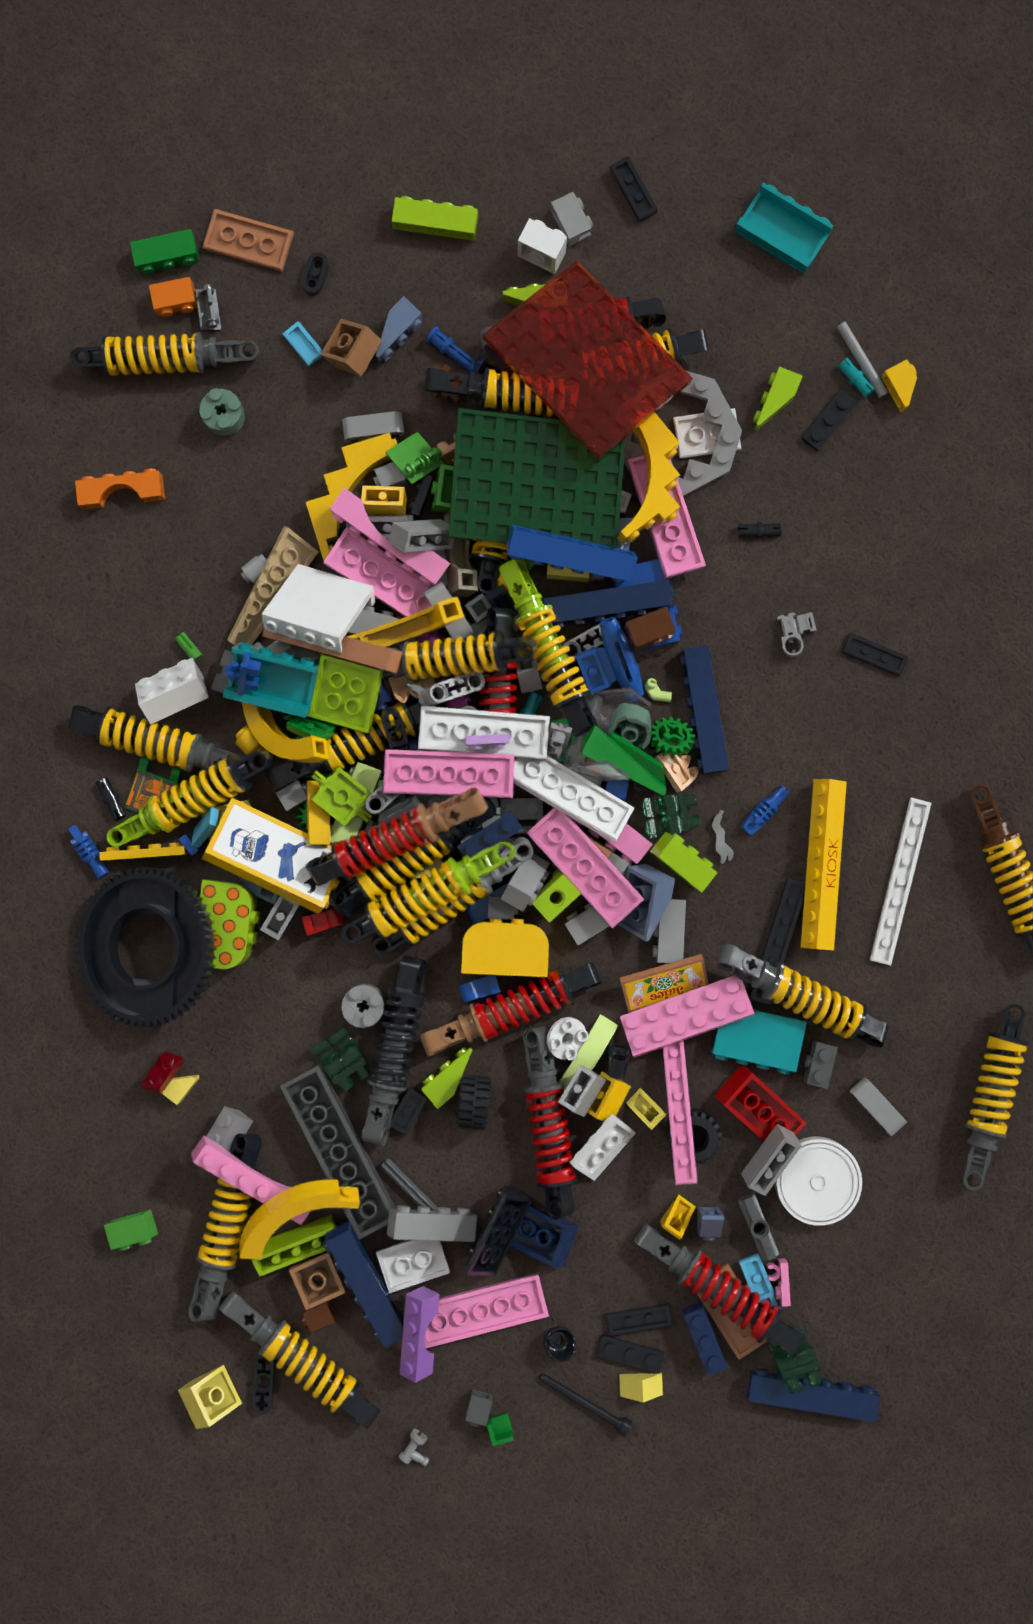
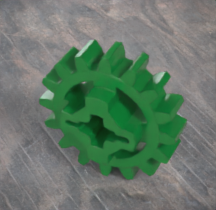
M670 716L669 720L662 717L661 721L656 720L654 725L651 726L650 746H656L655 752L662 751L664 757L670 754V757L674 758V755L677 754L681 758L683 753L687 755L690 749L692 750L695 735L692 734L693 729L687 728V722L680 723V718L674 721L672 716Z

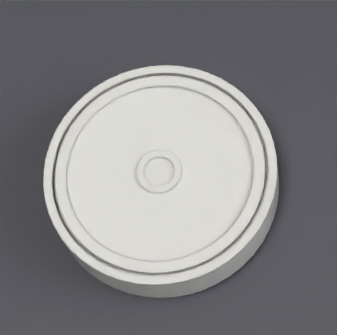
M825 1137L800 1139L801 1148L774 1183L776 1194L786 1210L804 1223L829 1225L838 1222L854 1209L860 1198L862 1175L859 1165L853 1155L834 1140Z

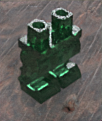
M684 793L660 796L654 800L651 798L640 800L643 819L654 817L655 815L665 816L659 820L650 819L644 821L647 840L657 838L665 832L672 835L674 833L691 831V828L701 825L699 814L688 816L687 808L697 806L696 795H684Z
M346 1025L310 1049V1052L315 1057L319 1056L321 1058L322 1068L331 1078L333 1084H338L344 1092L354 1086L353 1081L349 1077L350 1074L356 1072L360 1080L365 1079L371 1074L367 1065L368 1060L357 1045L356 1040L352 1039ZM336 1044L338 1046V1051L334 1049L333 1045Z
M806 1325L794 1328L806 1337L794 1356L782 1349L769 1337L766 1339L768 1351L773 1356V1362L782 1385L786 1384L790 1394L802 1390L799 1380L803 1378L807 1379L810 1388L821 1384L819 1374L821 1367L813 1346L808 1344L809 1335Z

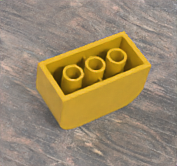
M490 918V922L476 923L467 930L463 938L461 973L548 977L549 943L547 936L538 926L524 923V919H511V923L503 922V919Z

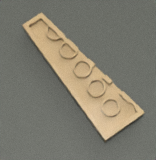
M284 526L227 639L233 645H237L240 642L253 644L264 629L263 611L298 564L308 567L318 553L315 548L288 527Z

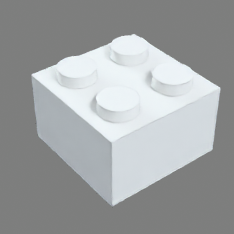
M529 218L518 239V257L555 274L566 253L567 236L558 229L552 230L546 227L540 220L534 221Z

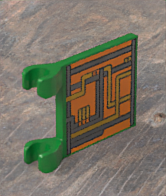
M146 755L141 757L124 808L139 813L140 808L148 806L149 797L153 795L161 796L163 791H170L172 786L178 785L183 770L180 767H173L169 780L148 772L151 760Z

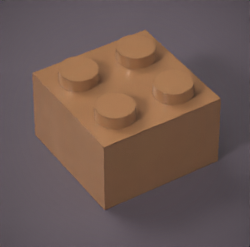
M340 319L320 355L335 368L362 377L382 340L367 326Z
M327 1251L321 1252L292 1264L289 1269L306 1310L340 1296L347 1291L342 1271L338 1272L334 1264L335 1258L332 1253L328 1254Z

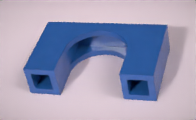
M659 559L636 564L631 582L624 581V583L614 581V586L616 588L667 579H665ZM674 604V608H669V614L676 629V633L672 634L673 638L640 651L679 643L680 637L683 635L681 626L677 625L675 617H678L676 604Z

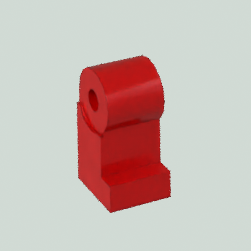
M335 909L302 917L307 936L345 923L344 917Z

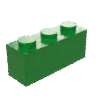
M191 229L130 242L135 267L139 273L145 275L152 274L157 269L172 270L176 265L180 264L191 266L195 264V261L200 260L195 236Z

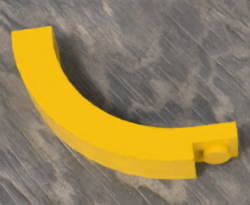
M458 597L437 602L420 612L347 637L388 648L450 625L464 618Z
M242 702L249 729L256 740L267 751L278 757L302 763H317L329 760L326 739L312 735L302 739H291L278 727L272 716L271 709Z
M319 1180L291 1187L273 1196L256 1210L245 1225L239 1242L240 1258L262 1259L263 1250L271 1235L281 1225L297 1215L322 1208L358 1209L360 1203L358 1188L349 1186L339 1187L338 1180Z

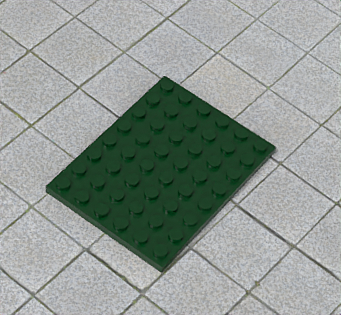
M458 408L448 538L507 544L511 525L617 548L626 428Z

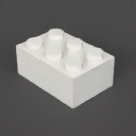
M193 658L182 660L177 665L168 669H162L157 674L149 678H143L135 684L138 704L150 724L209 698L204 677Z

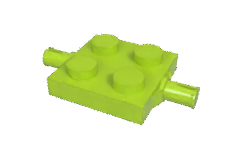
M337 766L333 773L326 778L317 770L313 772L314 774L311 775V778L317 781L320 786L311 800L343 826H346L357 815L365 822L369 821L368 818L371 819L372 815L364 810L363 807L365 801L372 793L342 768Z

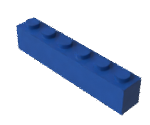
M511 525L506 545L507 555H510L512 559L522 560V558H525L537 565L548 563L551 564V567L561 570L566 567L578 574H584V572L592 573V576L597 578L607 576L619 583H624V581L631 582L638 559L635 552L516 525Z

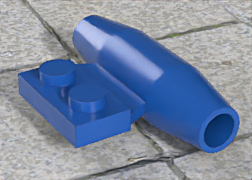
M615 617L604 619L599 623L604 648L592 647L575 654L588 690L591 691V694L610 687L617 680L628 700L638 699L644 695L640 669L629 640Z

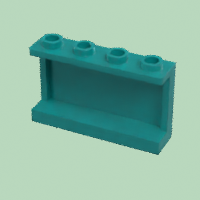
M762 183L747 211L739 219L734 232L805 274L829 236L833 225L827 218L814 214L809 207L796 203L791 196L778 192L773 185Z
M243 642L232 647L231 652L234 653L232 663L237 662L241 666L244 652L251 653L250 660L262 662L259 676L249 674V676L259 677L260 679L257 692L245 689L244 696L237 694L239 680L232 682L229 679L228 687L224 689V698L304 718L309 715L319 664L314 663V660L309 658H301V660L293 658V655L289 653H272L273 650L269 648L255 649L252 648L251 644Z
M753 1009L755 1015L717 1028L714 1045L711 1048V1053L715 1054L716 1059L727 1061L728 1057L734 1058L736 1063L748 1065L749 1062L757 1063V1068L769 1070V1066L775 1067L777 1072L790 1074V1071H797L806 1021Z

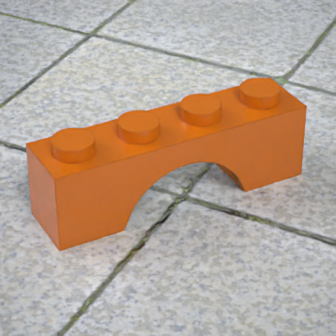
M145 469L143 473L127 471L123 475L118 476L104 474L102 478L86 476L82 477L81 480L75 481L77 503L82 510L103 508L106 499L112 492L124 488L136 491L144 502L165 500L163 475L156 471V469Z

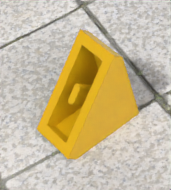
M678 1194L660 1220L662 1228L680 1240L696 1206Z

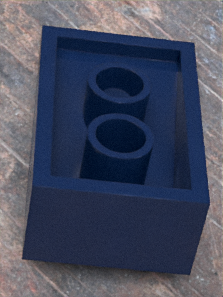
M530 1206L510 1246L553 1268L564 1267L579 1226L564 1218L554 1220L550 1218L546 1211Z

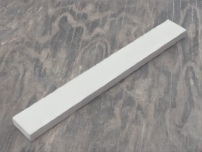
M910 798L870 961L891 966L931 807L930 802Z

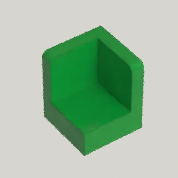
M508 1412L488 1417L487 1428L492 1446L514 1440V1432Z

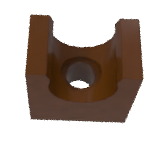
M667 607L627 621L623 628L633 653L672 639V634L676 633Z

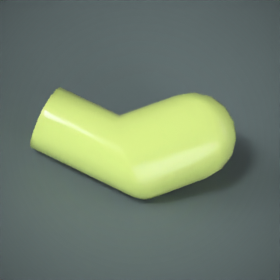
M653 678L646 681L644 688L652 700L671 702L672 692L661 691L657 681Z

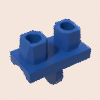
M244 652L241 666L237 662H233L225 668L227 678L232 682L239 680L237 694L243 696L245 689L257 692L260 678L249 676V674L259 676L262 663L250 660L251 653Z

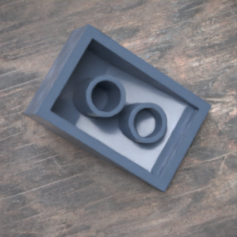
M648 864L628 866L626 879L645 900L617 925L642 940L649 941L671 901L675 879Z

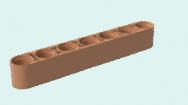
M264 629L262 634L263 637L397 673L403 653L346 636L341 641L343 651L340 653L295 638H289L282 634L270 632Z

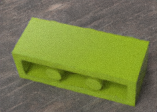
M665 832L650 852L689 885L702 893L717 874L711 868L713 864L704 857L702 859L697 856L699 852L692 846L686 847L683 844L685 840L676 833L671 835Z

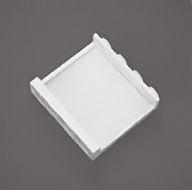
M298 564L263 611L264 629L341 653L343 651L341 641L365 605L372 607L375 603L374 586Z

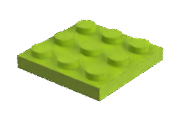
M321 654L309 717L369 733L371 731L383 670L328 654Z

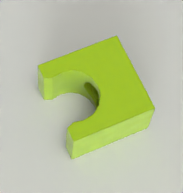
M557 869L552 873V879L536 894L537 897L533 905L548 922H551L581 893ZM553 892L560 893V898L556 902L550 901V895Z

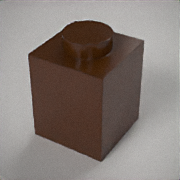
M329 1300L308 1310L304 1309L301 1316L305 1328H309L311 1333L335 1323L337 1318Z

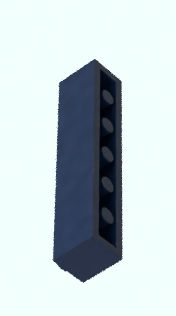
M669 579L544 599V606L551 605L556 616V620L551 622L552 625H559L560 628H565V624L573 623L574 626L585 625L586 621L594 620V623H600L610 617H615L616 620L627 618L629 614L643 616L648 614L649 611H656L667 607L668 611L669 608H674Z
M709 645L684 648L682 654L679 655L680 666L685 668L686 675H683L682 679L684 688L688 687L689 696H686L687 708H691L692 711L689 723L690 728L695 729L696 737L693 747L694 750L698 749L699 758H696L697 770H701L702 774L729 770Z
M348 1221L326 1232L325 1249L328 1254L332 1253L334 1256V1264L338 1272H343L345 1276L344 1282L349 1290H353L357 1306H362L365 1311L363 1314L366 1322L374 1327L373 1333L378 1342L381 1341L385 1348L402 1340L404 1319L350 1222Z
M757 1367L756 1370L749 1371L746 1397L749 1402L871 1422L877 1421L880 1396L874 1390V1387L869 1385H861V1388L853 1387L852 1383L841 1381L840 1384L832 1383L831 1380L826 1378H819V1381H816L803 1374H799L798 1377H792L784 1371H777V1374L768 1373V1370L765 1368Z

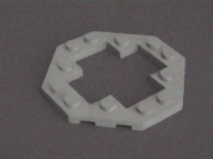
M672 368L622 395L613 426L626 428L624 464L629 471L627 460L644 455L640 444L630 442L633 430L629 426L631 417L641 409L642 404L662 409L668 390L708 401L702 421L720 426L721 430L710 465L689 459L684 479L678 478L682 495L685 497V495L692 491L698 490L730 472L742 429L715 379L679 368Z

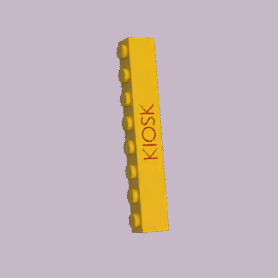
M833 779L813 780L801 948L834 950L846 781Z

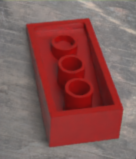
M743 1064L714 1095L763 1141L766 1140L777 1124L791 1130L799 1121L800 1123L792 1131L795 1135L807 1124Z

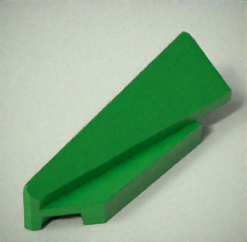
M596 725L582 739L581 753L662 796L666 794L664 766L655 758L613 731L607 736Z

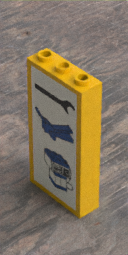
M231 798L202 857L207 862L318 914L323 908H328L331 890L335 891L340 882V879L335 878L324 885L317 886L305 868L306 864L312 859L332 852L331 845H308L307 833L234 798Z

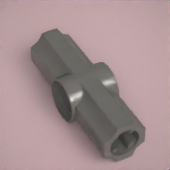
M755 1193L742 1196L737 1201L762 1261L776 1258L779 1255V1251ZM756 1223H763L762 1230L758 1232L753 1230Z

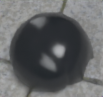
M555 1326L550 1328L545 1334L543 1340L544 1350L553 1361L565 1362L575 1354V1337L567 1327ZM562 1335V1342L560 1344H557Z

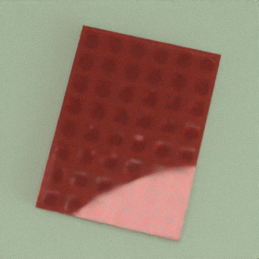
M578 260L486 331L482 338L598 459L688 386L693 379Z

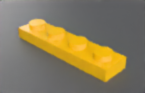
M181 842L169 843V847L161 848V844H149L148 849H140V845L127 846V850L119 851V847H107L106 852H99L100 861L189 855L188 850L182 846Z

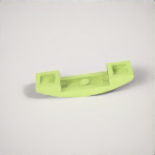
M601 1014L599 1015L588 1034V1039L583 1043L576 1058L572 1060L559 1082L564 1083V1091L580 1065L593 1070L616 1031L617 1024Z

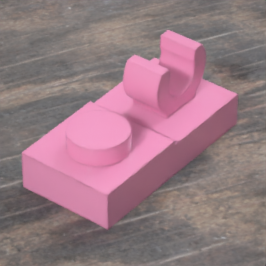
M785 1258L777 1259L778 1266L775 1263L767 1264L768 1269L776 1270L775 1274L768 1275V1279L770 1281L778 1280V1286L774 1287L775 1299L779 1300L782 1307L791 1306L788 1262Z

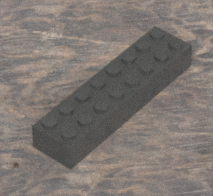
M320 1063L280 1085V1088L327 1179L338 1180L339 1187L349 1186L358 1188L359 1208H343L358 1239L388 1225L389 1210L396 1209L322 1064Z

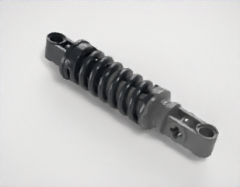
M404 955L400 962L396 986H388L387 988L388 998L394 999L396 997V1000L387 999L385 1002L386 1005L394 1007V1010H385L383 1012V1016L392 1019L391 1023L383 1021L380 1024L382 1028H386L385 1033L380 1032L378 1034V1038L383 1039V1044H376L375 1046L376 1050L381 1051L380 1055L373 1056V1060L378 1062V1067H371L370 1070L373 1073L367 1079V1083L372 1085L373 1089L369 1093L368 1098L371 1100L362 1132L363 1141L379 1146H385L387 1143L394 1106L398 1104L399 1100L397 1098L398 1092L406 1091L407 1088L406 1076L409 1073V1067L405 1064H409L412 1061V1057L408 1053L414 1051V1045L410 1042L417 1039V1035L413 1031L419 1028V1023L414 1019H419L422 1016L421 1011L416 1008H422L427 998L426 994L420 992L423 976L426 971V960Z

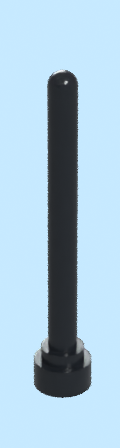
M545 1373L539 1375L541 1382L612 1424L614 1429L617 1430L616 1433L623 1437L628 1434L632 1426V1421L628 1418H617Z

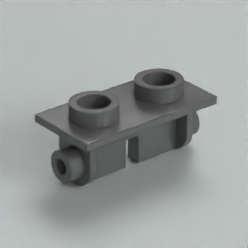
M210 284L203 285V289H195L200 330H221L216 289H213Z

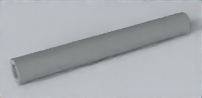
M841 323L837 326L838 331L868 381L875 388L874 391L877 396L881 398L888 391L847 323Z

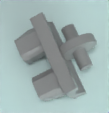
M551 723L548 734L547 749L549 750L547 756L559 760L561 753L565 754L572 731V728L566 723Z

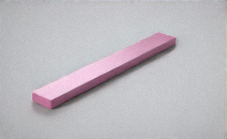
M680 1041L663 1047L675 1185L697 1184L684 1041Z

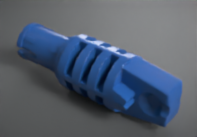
M779 785L769 798H764L750 812L741 825V828L748 835H753L763 827L778 811L779 804L790 795L788 790L785 791L786 788Z
M76 825L70 827L68 830L74 838L70 843L83 863L89 864L97 879L106 876L109 871L103 862L100 861L99 850L88 833L85 831L81 834Z

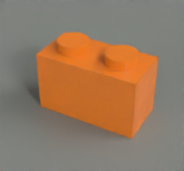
M190 277L149 285L153 308L158 316L170 317L173 313L180 311L182 313H190L194 308H197L194 284Z

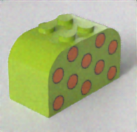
M202 880L200 897L203 898L202 904L207 905V913H211L209 918L210 921L214 922L212 929L216 931L213 933L214 938L217 939L214 942V947H217V950L214 951L216 959H213V964L218 969H229L239 966L248 960L252 953L253 944H257L258 932H255V923L259 924L260 911H257V897L245 884Z

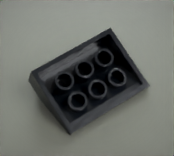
M504 1185L497 1194L498 1199L488 1212V1219L478 1233L479 1238L469 1251V1258L464 1270L465 1275L487 1276L497 1274L534 1198L514 1186Z

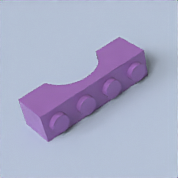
M424 1286L407 1293L405 1299L400 1375L415 1383L433 1374L434 1353L426 1350L424 1341L430 1322L438 1314L439 1293Z

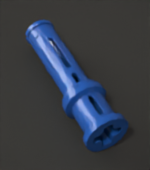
M437 326L434 327L427 336L426 342L433 344L440 350L439 352L442 355L447 354L470 372L473 369L475 360L457 347L451 337H446L439 331Z

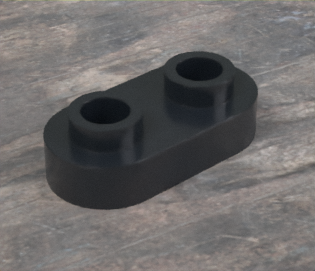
M316 252L308 258L301 280L303 290L308 295H317L323 288L329 269L328 259L323 253ZM316 263H322L321 268H316L315 265ZM315 282L316 286L311 288L309 284Z

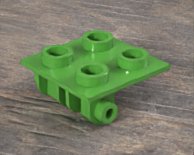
M418 432L385 452L411 484H414L440 467L441 464H444L440 459L441 450L438 447L431 448Z

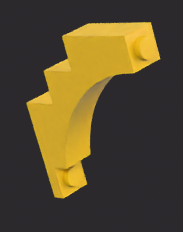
M390 433L341 447L347 468L324 474L329 495L306 502L324 561L333 548V545H328V543L339 539L340 522L331 516L333 514L330 511L331 506L344 488L352 493L357 484L370 471L391 460L385 452L396 446L397 441L396 438L391 439Z

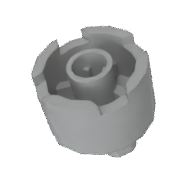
M371 984L354 986L346 993L342 1000L344 1018L356 1027L366 1028L373 1026L381 1019L385 1011L386 1001L384 995L379 988ZM365 1000L367 1001L366 1005H369V1008H366L363 1011L361 1010L359 1003H362Z

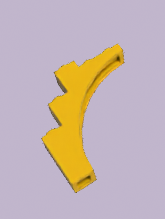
M648 404L635 413L629 422V426L637 436L644 452L647 465V488L639 512L618 536L622 544L628 540L630 542L634 541L640 535L639 531L643 528L648 530L656 521L660 526L665 522L671 523L678 516L676 513L680 508L678 503L669 494V491L677 486L678 483L676 481L680 474L668 461L678 453L677 448L680 442Z

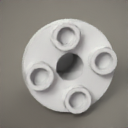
M572 1017L561 1018L551 1026L548 1032V1049L551 1054L559 1059L573 1060L576 1058L583 1043L588 1039V1032L579 1020Z

